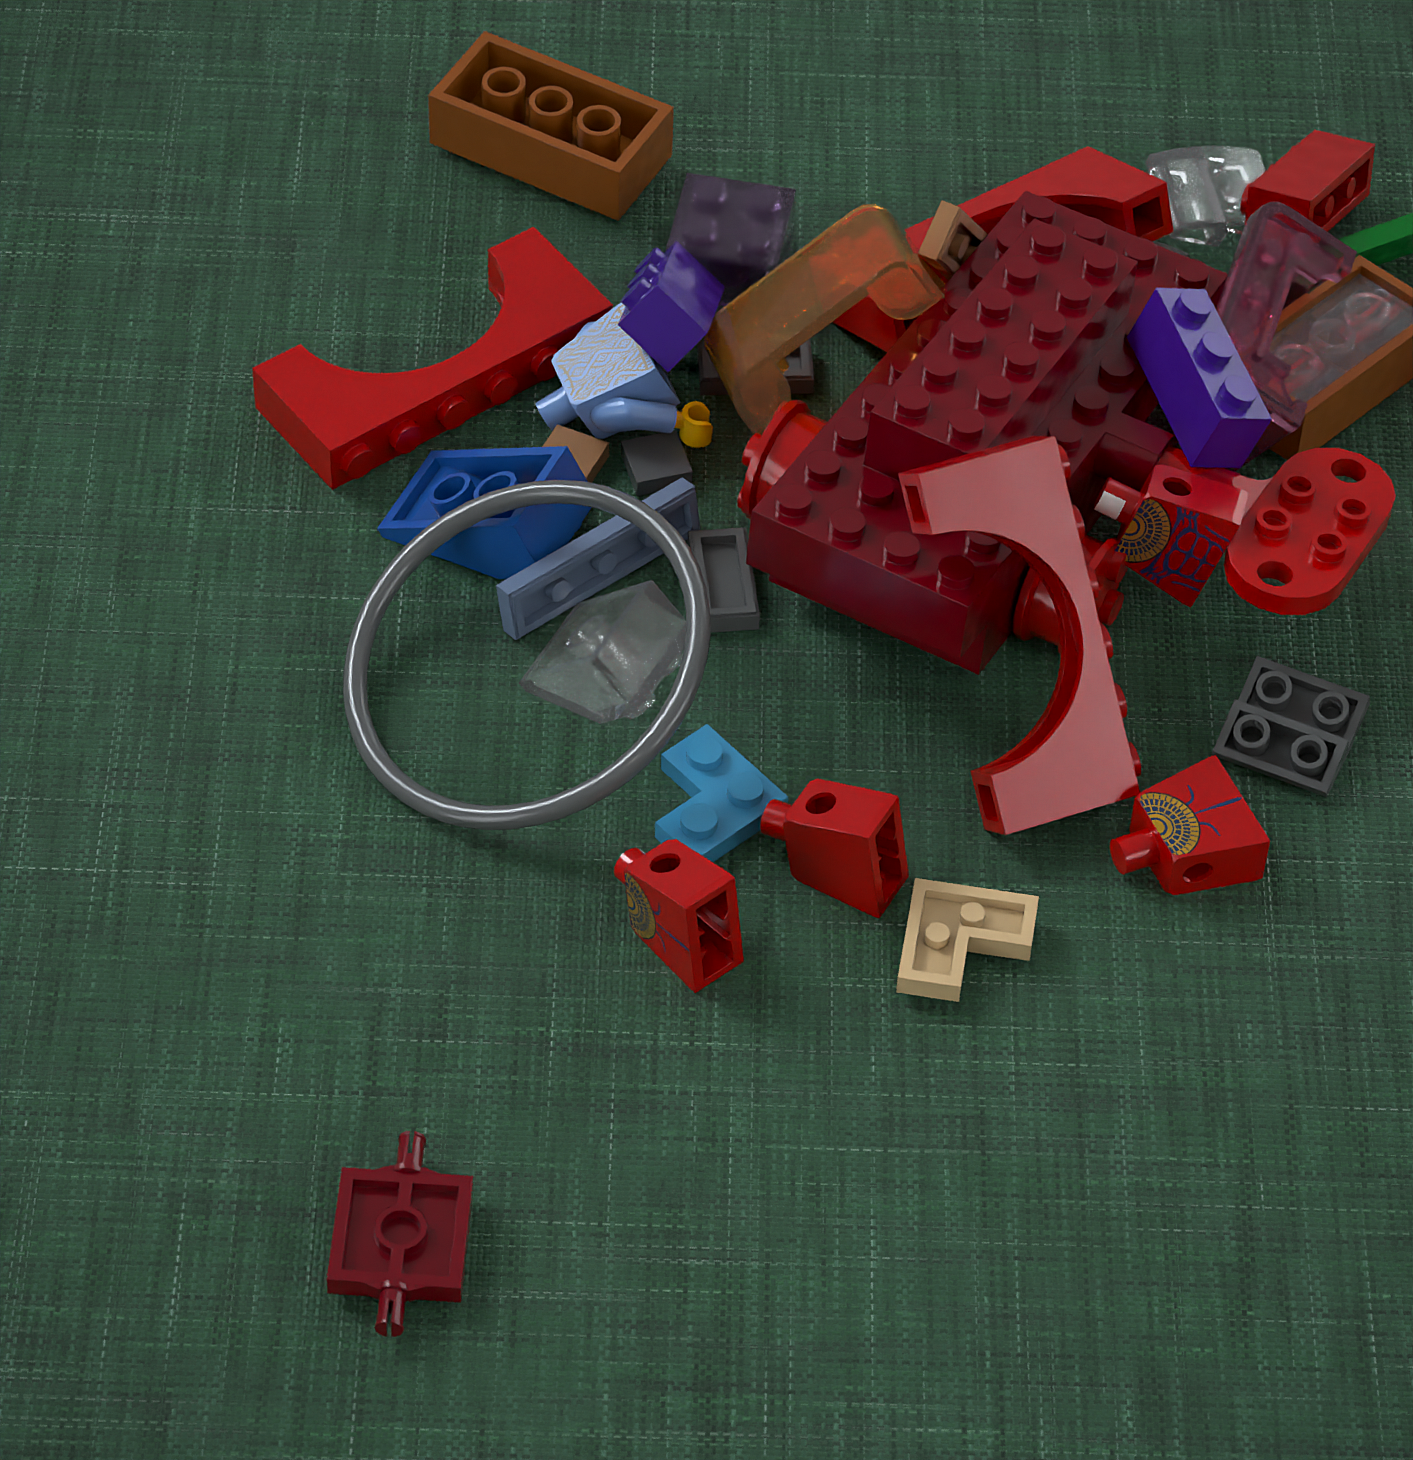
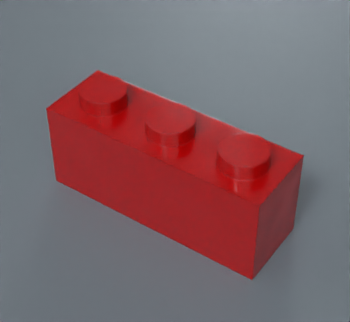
M1313 130L1297 145L1292 146L1290 151L1276 163L1271 164L1256 180L1246 186L1240 203V212L1245 216L1243 237L1306 252L1370 194L1375 144Z

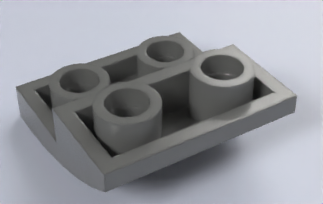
M1257 656L1239 699H1234L1212 751V756L1216 755L1220 759L1327 797L1368 710L1370 696Z

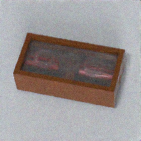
M1359 255L1235 343L1234 346L1272 418L1258 442L1286 460H1289L1296 453L1320 448L1413 379V288Z

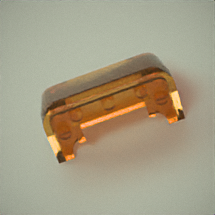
M864 204L851 210L715 313L709 331L703 337L704 347L738 415L753 434H762L776 413L791 401V388L783 375L790 366L785 357L867 295L872 297L885 314L898 320L912 319L945 297V284L931 265L918 254L919 249L886 208L876 204Z

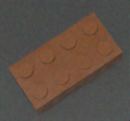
M486 31L480 35L428 95L430 144L618 221L672 156L673 106Z

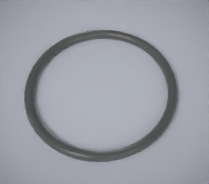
M544 480L522 483L486 493L447 512L423 529L392 559L373 585L354 623L343 669V698L350 733L361 758L383 787L402 803L423 815L443 823L464 828L510 830L537 826L562 819L601 801L628 783L657 756L679 728L694 701L706 667L711 637V611L707 588L700 566L683 537L661 514L635 497L605 485L574 480ZM541 504L582 505L615 514L637 526L660 547L678 577L686 609V638L679 672L671 692L658 715L632 747L604 770L573 788L539 800L512 805L470 804L449 799L426 789L405 774L390 758L373 726L368 704L367 674L371 649L382 618L398 590L415 569L436 549L458 533L497 514L522 507Z

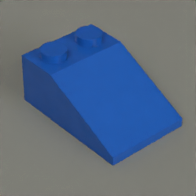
M568 446L435 450L429 453L377 529L383 538L406 545L423 529L447 512L486 493L534 481H588ZM541 504L510 510L478 522L458 533L431 555L497 579H508L568 544L574 533L581 527L582 521L592 507L574 504Z

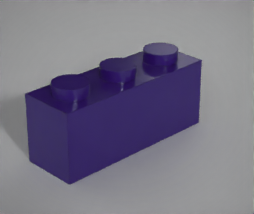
M675 241L664 253L656 247L634 270L636 275L627 286L630 290L620 301L625 306V309L618 322V326L667 372L708 333L725 286L678 241Z
M1156 288L1129 332L1127 339L1190 466L1241 468L1272 418L1206 289Z

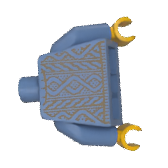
M622 303L615 306L596 322L585 324L572 341L554 354L551 362L562 387L536 402L539 413L551 431L554 430L557 424L564 426L580 417L593 436L598 439H605L624 431L647 430L672 433L674 428H680L679 437L684 444L695 448L705 447L710 444L713 425L709 422V409L704 403L694 401L686 404L682 412L677 411L676 405L680 404V401L664 368L618 326V322L625 309Z

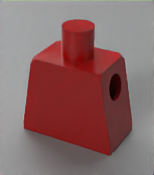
M817 778L809 781L793 805L772 799L764 809L760 823L761 832L764 835L786 842L791 875L797 881L862 912L880 919L909 877L899 796Z

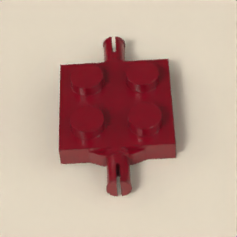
M410 1131L402 1132L399 1135L396 1165H389L378 1169L342 1167L327 1273L328 1294L370 1296L379 1299L374 1329L378 1334L387 1337L390 1314H392L391 1336L396 1337L403 1333L406 1301L430 1300L461 1303L474 1191L473 1176L440 1174L422 1167L427 1139L422 1133L414 1131L411 1153Z

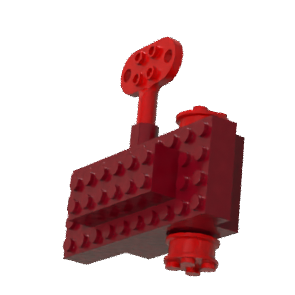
M1025 191L828 422L811 415V410L807 403L801 400H784L780 403L763 435L760 433L753 434L744 449L742 464L747 466L748 469L744 485L738 496L737 507L742 509L747 518L751 519L746 564L768 573L770 582L979 675L1012 631L1016 638L1023 641L1030 640L1036 636L1058 646V652L1061 656V634L1053 602L1046 587L1029 564L1017 553L992 538L969 531H951L935 535L912 533L898 473L1030 436H1056L1057 445H1061L1064 448L1070 463L1071 476L1066 483L1071 504L1078 508L1084 522L1085 537L1080 542L1085 563L1091 566L1098 581L1099 597L1094 601L1099 622L1108 626L1112 625L1122 607L1124 594L1117 591V588L1129 568L1124 565L1127 554L1115 551L1118 538H1110L1103 542L1087 535L1102 515V513L1093 508L1108 477L1140 492L1153 467L1164 464L1248 492L1249 496L1241 524L1227 547L1223 564L1226 579L1239 597L1259 609L1280 615L1310 614L1325 609L1339 597L1387 528L1396 494L1391 478L1380 465L1359 453L1340 448H1313L1296 453L1280 467L1273 477L1266 480L1248 478L1227 468L1191 467L1183 450L1177 447V438L1174 434L1145 422L1159 402L1127 336L1156 288L1206 289L1220 316L1229 274L1212 268L1199 260L1188 258L1161 247L1148 239L1137 237L1110 226L1097 218L1086 216L1059 205L1046 197ZM1346 476L1356 480L1357 482L1348 483L1341 481L1336 477ZM1272 578L1279 580L1285 585L1273 586L1261 579Z

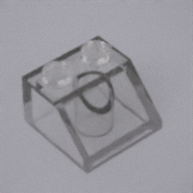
M653 580L577 603L525 673L519 684L526 692L599 724L623 717L634 719L643 714L653 704L656 697L653 693L664 677L671 674L681 664L686 638V620Z

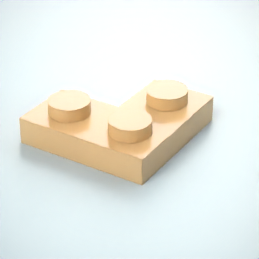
M915 878L896 992L959 1002L967 952L1030 961L1039 896Z

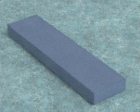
M683 477L642 500V502L661 514L680 533L684 540L688 538V531L701 530L695 486ZM616 515L496 585L503 631L517 640L662 555L663 551L644 531Z

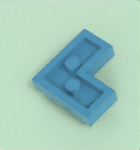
M706 724L661 754V770L692 798L655 822V838L660 843L666 840L677 839L708 860L715 862L761 830L762 814L772 799L788 803V796L714 729Z

